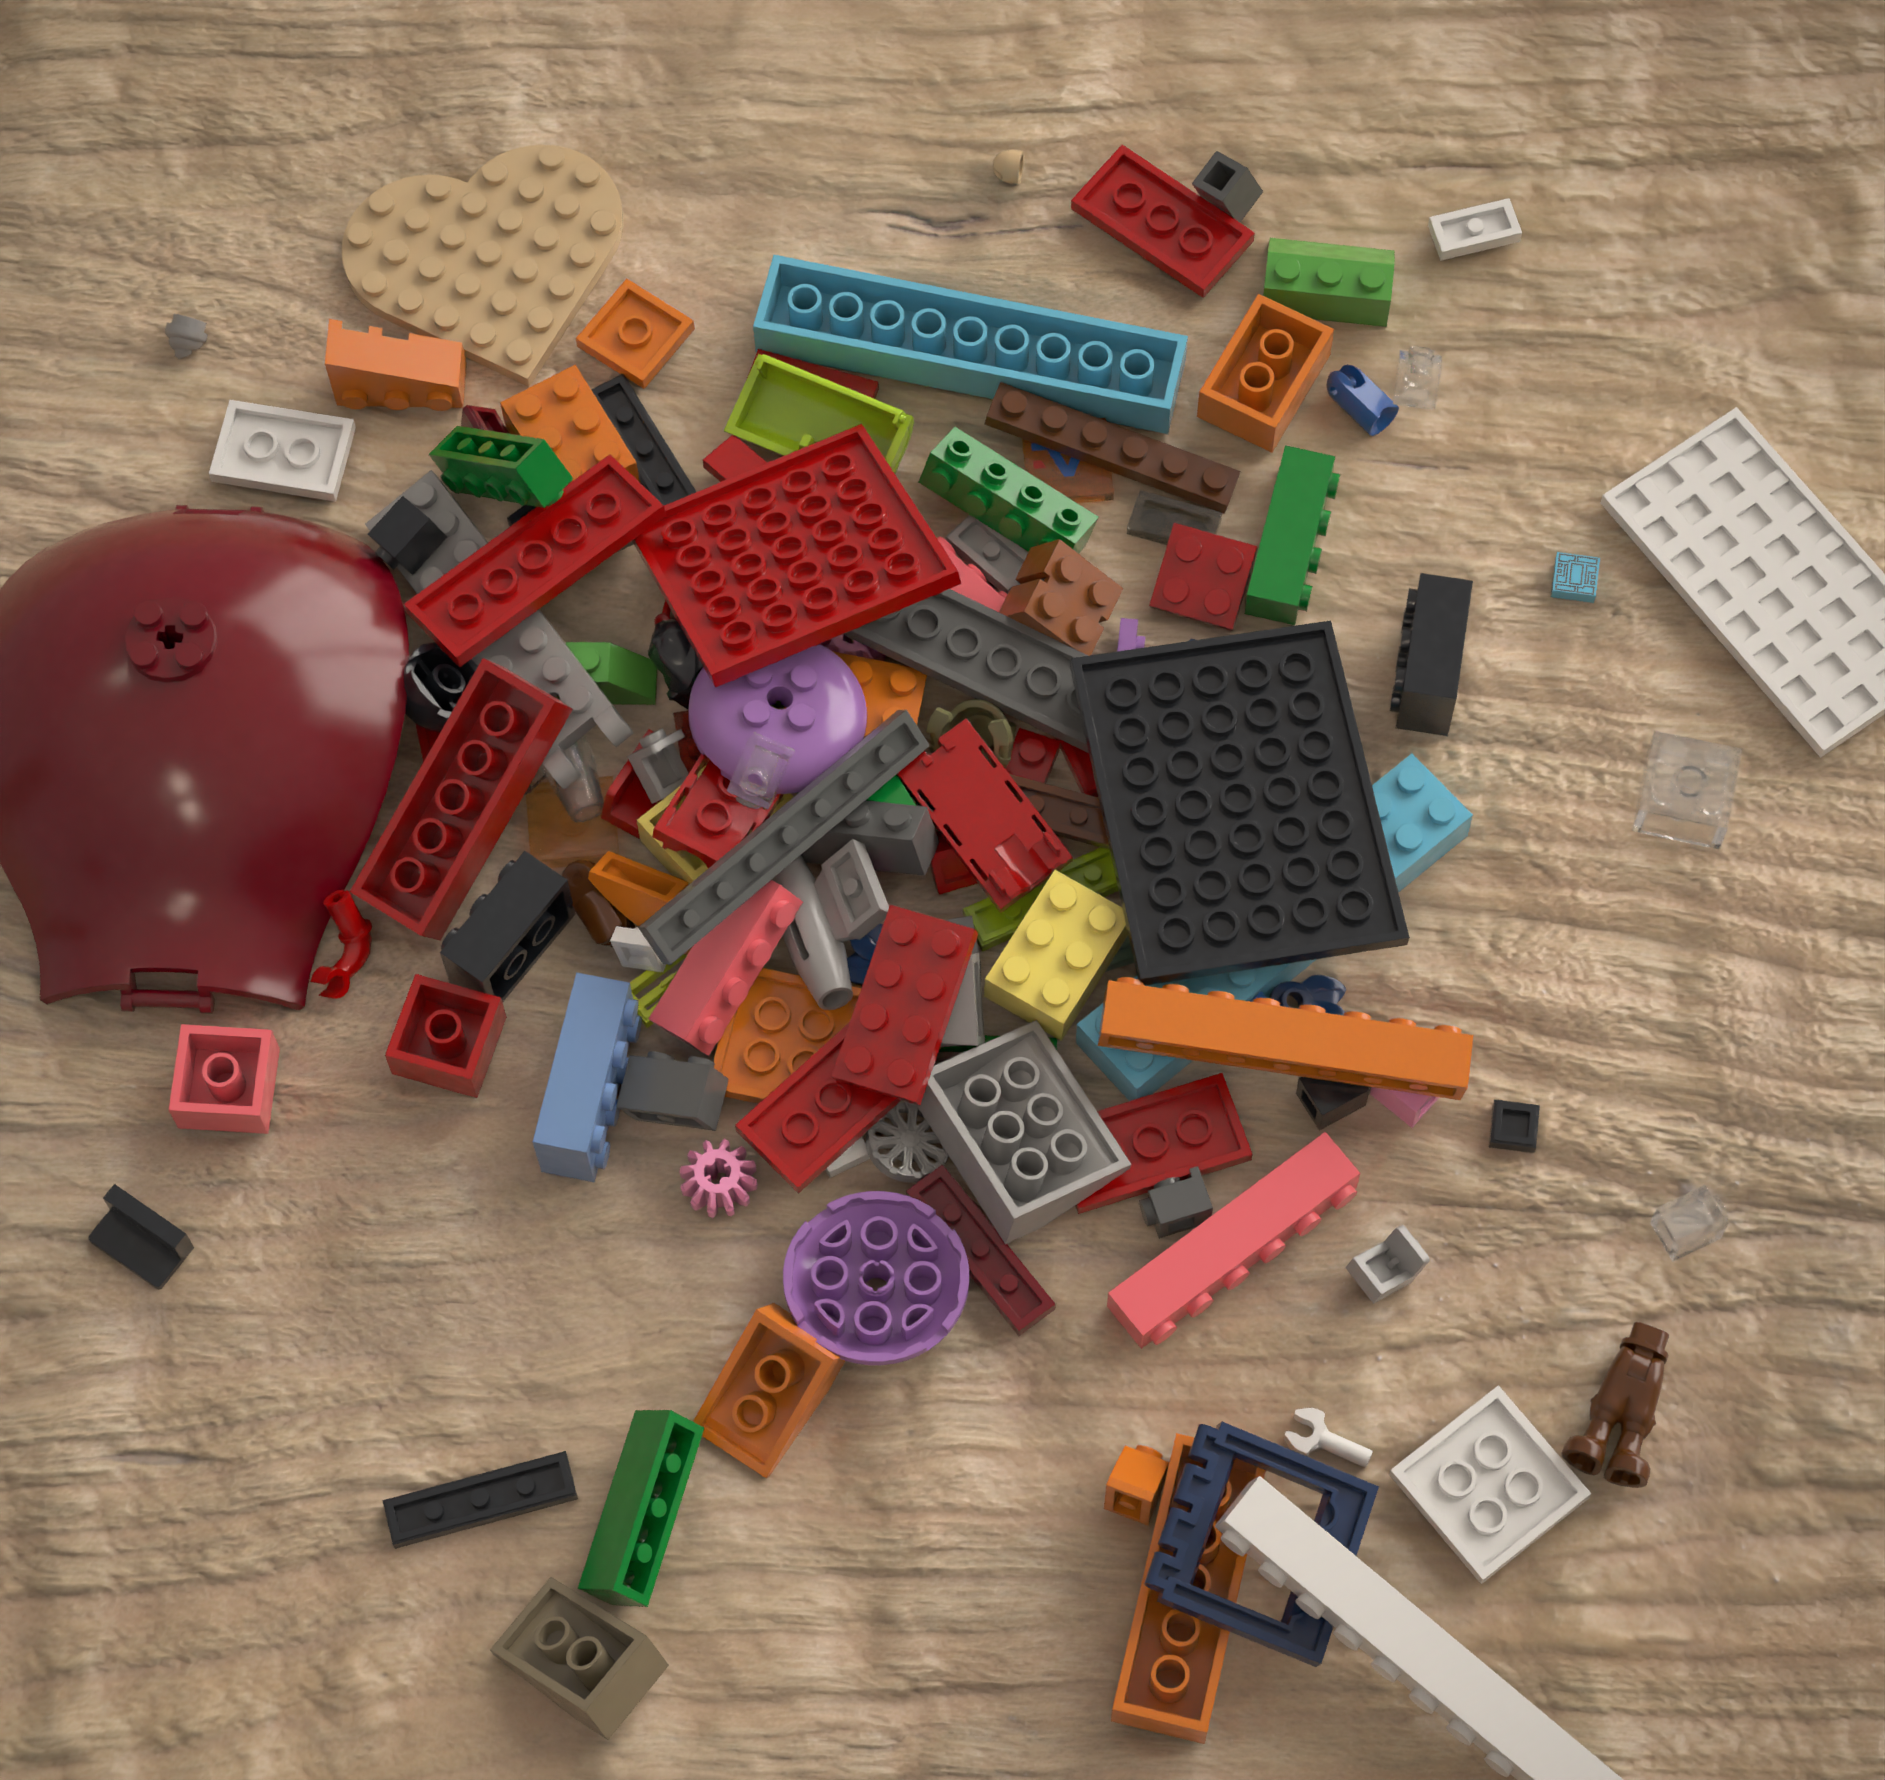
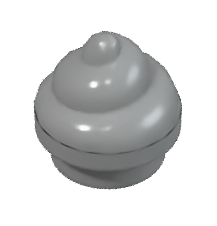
M179 314L173 315L172 322L166 324L165 334L169 338V345L175 350V356L178 359L189 356L193 350L200 349L208 337V334L204 333L207 323Z

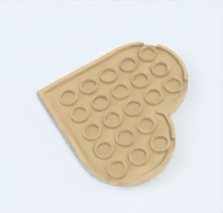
M556 145L519 147L502 153L488 161L468 182L442 175H418L394 181L372 193L355 210L345 229L342 240L343 266L350 287L356 297L367 309L377 316L417 335L461 342L466 358L530 387L619 247L624 223L621 199L611 177L590 157L578 151Z

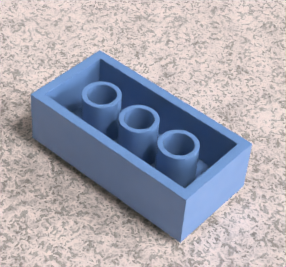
M576 972L532 1141L541 1172L595 1182L598 1168H606L610 1153V1142L605 1141L609 1126L615 1127L619 1119L620 1109L616 1107L618 1102L616 1096L619 1084L623 1083L629 1059L626 1057L630 1042L637 1043L642 1025V1017L637 1016L638 1000L633 999L629 982Z

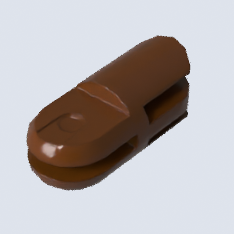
M586 860L574 861L568 864L562 872V876L568 880L573 909L596 944L613 947L610 940L616 926L634 929L635 925L613 906L588 879L589 871L596 864Z

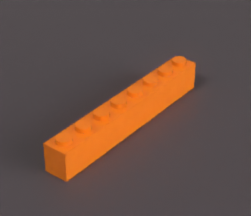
M1121 977L1117 981L1108 980L1104 994L1098 1046L1461 1100L1468 1089L1474 1035L1463 1034L1460 1028L1449 1025H1439L1434 1027V1029L1416 1027L1414 1021L1403 1018H1394L1389 1020V1022L1371 1020L1370 1015L1362 1012L1351 1011L1345 1012L1343 1015L1325 1013L1326 1010L1316 1005H1300L1298 1009L1280 1006V1002L1270 998L1253 999V1002L1237 1000L1233 994L1223 991H1211L1204 995L1190 993L1189 989L1182 985L1166 984L1162 988L1144 986L1139 979Z

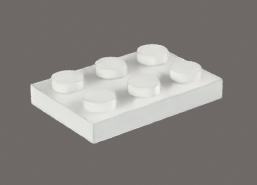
M229 400L209 471L211 482L336 502L356 429L354 419Z

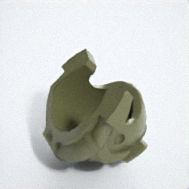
M971 699L959 703L952 712L940 707L935 709L929 719L926 730L927 733H930L931 744L929 749L931 753L940 748L938 744L939 737L967 718L1003 767H1007L1011 759L1017 726L1015 723L1008 721L1000 708L985 700ZM981 750V752H982V754L985 756V758L989 761V763L992 765V767L995 768L994 765L991 763V761L988 759V757H987V756L984 754V752Z

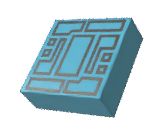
M1557 552L1551 597L1594 603L1600 558Z

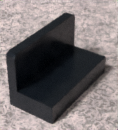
M114 1184L103 1197L110 1210L88 1237L89 1241L154 1288L162 1289L194 1249V1246L185 1232Z

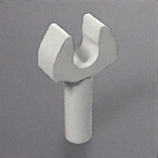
M1315 1408L1295 1410L1294 1419L1301 1424L1311 1427L1313 1434L1309 1437H1301L1297 1433L1286 1431L1284 1440L1292 1451L1308 1457L1312 1451L1323 1449L1364 1468L1367 1467L1373 1451L1329 1432L1324 1423L1325 1413Z

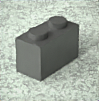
M655 1051L648 1052L647 1057L629 1056L617 1108L637 1121L716 1131L729 1079L714 1068V1062L695 1056L688 1057L687 1062L674 1061V1057Z

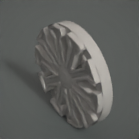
M906 1101L898 1103L867 1131L866 1149L871 1161L882 1173L901 1182L916 1183L942 1164L945 1166L949 1155L944 1147L940 1149L932 1145L940 1143L934 1132H927L931 1127L926 1119L916 1126L917 1115L925 1117L916 1104ZM900 1113H907L906 1123ZM889 1118L893 1125L883 1121V1119ZM879 1132L888 1137H877L875 1133ZM879 1149H890V1152L886 1155H880L878 1152ZM926 1155L935 1159L936 1163H930ZM896 1159L902 1162V1166L899 1169L893 1167V1162ZM916 1161L921 1171L915 1172L912 1168V1162Z

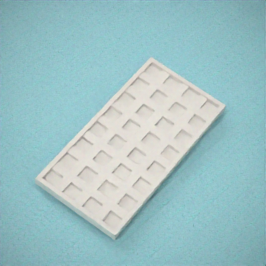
M1737 407L1602 495L1600 502L1602 506L1820 758L1885 714V574Z

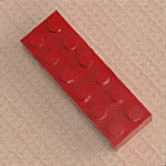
M482 658L349 892L420 936L441 941L573 708L503 666Z

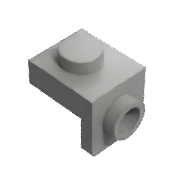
M663 728L640 739L639 742L643 748L627 756L652 804L662 800L682 785L689 774L673 744L685 737L682 729L666 735Z
M1401 1225L1395 1228L1384 1242L1354 1257L1345 1268L1374 1304L1411 1284L1429 1263L1430 1258L1407 1228Z

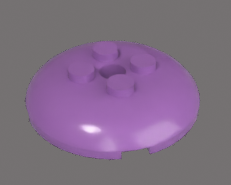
M821 644L716 688L703 667L693 684L690 694L689 725L692 737L702 755L705 754L721 769V775L730 781L759 792L788 794L802 791L863 740L866 730V701L857 678L840 657ZM776 701H781V705L787 708L775 709L771 705L776 704Z
M867 1191L836 1199L826 1204L827 1208L808 1223L806 1221L803 1223L793 1237L785 1257L783 1267L784 1295L787 1307L797 1326L816 1338L817 1341L815 1342L848 1362L862 1365H889L907 1361L930 1350L955 1326L961 1316L968 1296V1259L960 1237L955 1230L952 1231L936 1215L935 1209L907 1195L887 1191ZM873 1278H880L887 1282L886 1285L878 1288L877 1291H873V1288L865 1283Z

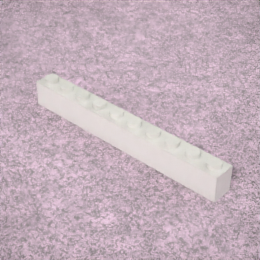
M1258 1476L1246 1485L1214 1526L1223 1533L1221 1540L1229 1549L1240 1556H1244L1247 1553L1261 1565L1258 1571L1266 1580L1279 1588L1285 1585L1298 1596L1296 1603L1303 1611L1315 1619H1319L1322 1616L1336 1628L1333 1634L1340 1642L1355 1651L1360 1648L1373 1659L1371 1666L1382 1677L1391 1682H1395L1397 1679L1411 1691L1409 1698L1419 1708L1430 1714L1435 1711L1449 1722L1446 1728L1456 1739L1466 1745L1474 1743L1486 1753L1485 1762L1497 1773L1504 1777H1508L1511 1774L1517 1780H1623L1261 1476Z

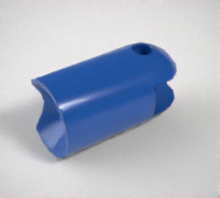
M1347 364L1342 366L1340 371H1333L1329 374L1326 384L1329 396L1370 436L1379 434L1394 420L1399 407L1359 368Z

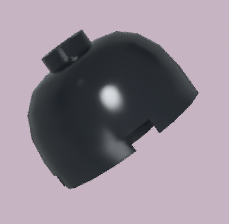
M435 642L422 644L410 655L404 669V688L407 694L405 714L414 723L426 730L440 733L478 665L470 659L459 667Z

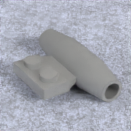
M854 839L849 841L821 865L822 870L817 879L801 855L772 879L803 901L793 922L784 932L783 938L794 967L818 1006L824 1010L840 1008L846 1005L853 996L843 941L860 940L885 920L889 909L866 847L863 843Z

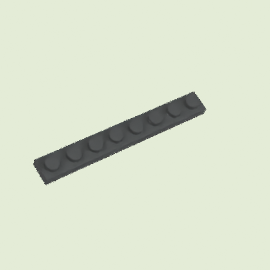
M897 710L638 927L663 964L671 965L930 746L907 710Z

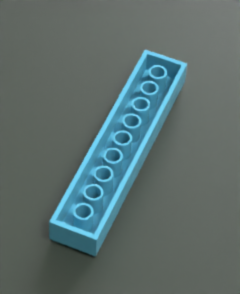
M773 255L753 325L756 352L758 349L813 364L989 399L994 398L1000 382L1110 423L1165 434L1169 433L1186 363L1188 336L779 255Z
M1412 753L1372 785L1398 893L1468 836L1473 814ZM1317 959L1145 986L1162 988L1166 984H1177L1187 987L1190 993L1207 995L1211 991H1223L1233 994L1237 1000L1250 1001L1261 991L1269 998L1271 991L1277 985L1285 981H1291ZM1103 1003L1077 1023L1076 1044L1129 1101L1153 1094L1193 1061L1098 1046Z

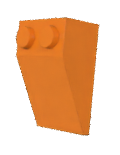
M771 1303L756 1309L693 1422L704 1427L702 1437L763 1477L768 1478L828 1393L845 1360L840 1359L838 1355L815 1342L817 1339L798 1327L791 1314L779 1305Z

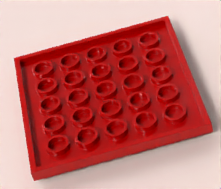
M862 424L664 505L666 516L632 540L715 688L961 584L957 568Z

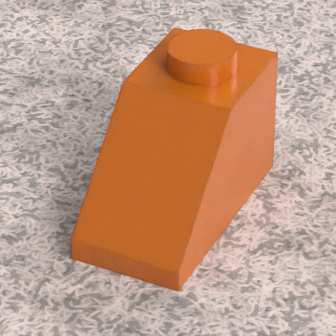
M1125 1445L1106 1484L1104 1509L1148 1526L1166 1480L1169 1462L1163 1460V1455L1153 1448L1137 1445L1136 1449Z

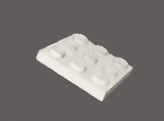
M1499 1385L1402 1460L1389 1473L1390 1477L1481 1584L1588 1500L1591 1492Z

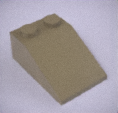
M552 1577L548 1579L490 1649L494 1656L573 1718L607 1740L610 1739L669 1666L645 1634Z

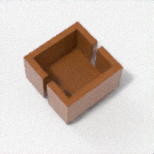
M1058 539L1030 548L1015 579L1020 584L1011 587L999 613L1090 656L1104 630V627L1099 623L1108 621L1123 588Z

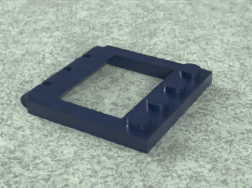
M1223 1421L1216 1428L1199 1424L1188 1457L1203 1464V1467L1190 1463L1185 1464L1173 1498L1174 1502L1187 1507L1188 1511L1186 1512L1175 1507L1170 1508L1158 1542L1160 1547L1173 1552V1555L1170 1556L1162 1552L1154 1553L1144 1585L1160 1592L1157 1602L1317 1667L1322 1664L1334 1626L1322 1616L1319 1619H1315L1303 1611L1296 1603L1298 1596L1292 1591L1290 1592L1280 1622L1193 1586L1235 1458L1317 1491L1323 1495L1314 1522L1357 1556L1379 1486Z

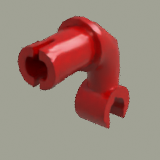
M337 890L328 895L323 902L340 931L338 938L344 944L343 954L334 966H320L317 968L310 982L323 985L328 983L327 988L319 996L332 999L345 996L350 987V978L364 966L371 952L372 923L370 920L362 917L348 890Z

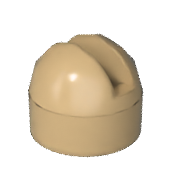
M1006 150L997 154L993 160L995 176L1006 183L1020 184L1023 174L1024 152Z

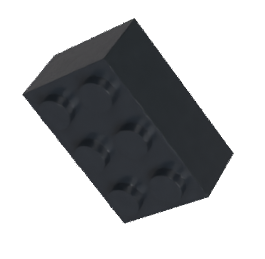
M1420 573L1417 589L1409 588L1401 628L1402 636L1397 656L1395 684L1390 704V711L1398 712L1396 729L1448 736L1457 699L1473 585L1472 580Z
M526 851L516 861H509L501 870L496 886L488 895L482 894L477 898L470 909V917L460 929L457 927L452 929L442 942L440 955L449 983L501 997L502 1002H504L576 915L573 909L568 880Z

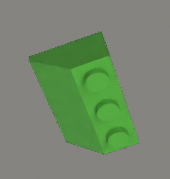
M1270 238L1263 296L1315 320L1387 327L1392 297L1395 250Z

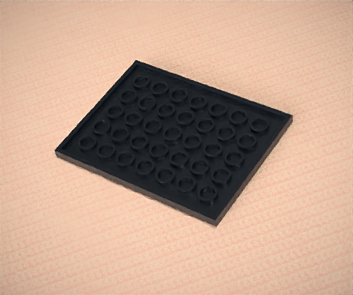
M1331 620L1071 658V674L1136 973L1144 986L1408 945L1410 937Z

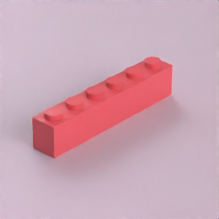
M1326 1132L1322 1133L1108 1292V1309L1141 1349L1151 1341L1155 1345L1162 1343L1176 1331L1177 1326L1175 1323L1187 1314L1192 1318L1201 1314L1212 1304L1213 1299L1211 1296L1224 1287L1228 1290L1237 1287L1249 1276L1250 1272L1248 1269L1260 1260L1264 1263L1273 1260L1285 1249L1286 1245L1284 1242L1294 1234L1298 1233L1300 1236H1304L1312 1231L1321 1222L1320 1215L1333 1206L1338 1210L1348 1204L1357 1194L1355 1189L1358 1185L1360 1172Z

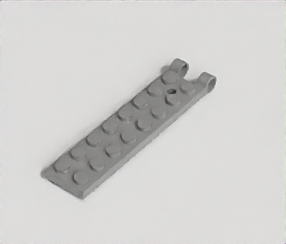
M432 470L365 523L371 531L392 506L404 496L429 517L447 536L445 541L413 575L400 564L397 566L417 594L488 543ZM539 609L472 658L477 665L480 664L482 658L501 665L551 696H560V701L573 708L543 761L545 768L563 789H566L582 776L564 751L593 727L598 725L615 747L619 746L634 733Z

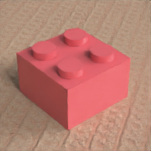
M181 1024L169 1103V1112L179 1129L269 1133L280 1053L279 1045L272 1030Z

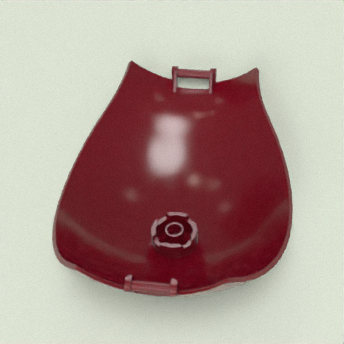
M176 505V508L172 510L123 518L76 533L46 547L27 560L0 589V864L24 908L32 929L40 967V1001L48 1005L77 995L120 990L122 1012H134L136 1007L192 1008L199 1009L202 1014H212L215 1006V998L212 992L258 999L299 1011L305 1007L307 989L316 952L331 917L323 902L331 893L337 890H345L370 838L385 798L396 760L405 715L407 694L404 688V669L409 658L405 610L398 586L389 568L367 544L319 524L264 512L263 507L251 506L250 510L189 509L188 505ZM175 972L198 974V991L137 989L135 973Z

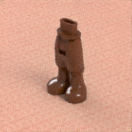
M1635 1322L1629 1337L1622 1339L1620 1350L1612 1361L1598 1393L1590 1400L1591 1421L1583 1436L1575 1435L1570 1437L1564 1444L1561 1453L1562 1458L1570 1465L1586 1474L1598 1475L1605 1460L1611 1431L1617 1423H1620L1621 1434L1607 1464L1604 1478L1612 1484L1625 1487L1641 1488L1647 1485L1650 1477V1466L1646 1460L1640 1457L1643 1440L1649 1435L1653 1426L1656 1425L1654 1414L1663 1383L1664 1364L1669 1356L1665 1351L1669 1339L1667 1332L1641 1322Z

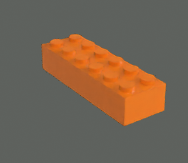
M1176 1433L1113 1703L1111 1722L1205 1744L1230 1632L1157 1602L1160 1592L1144 1585L1154 1553L1162 1552L1170 1556L1173 1555V1552L1158 1545L1170 1508L1175 1507L1186 1512L1188 1511L1187 1507L1173 1501L1186 1463L1203 1467V1464L1188 1457L1194 1437ZM1235 1458L1193 1586L1234 1603L1237 1602L1247 1553L1244 1556H1240L1229 1549L1221 1540L1223 1533L1214 1526L1250 1481L1258 1476L1264 1479L1266 1470Z

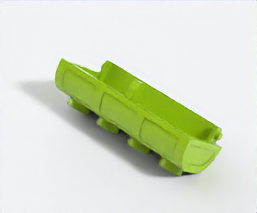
M758 354L724 432L785 456L862 424L896 474L912 435L914 418L901 409L765 354Z

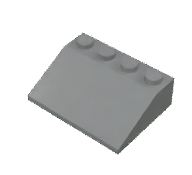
M1037 1020L934 1065L921 1105H917L1005 1244L1046 1226L1131 1167L1130 1161Z

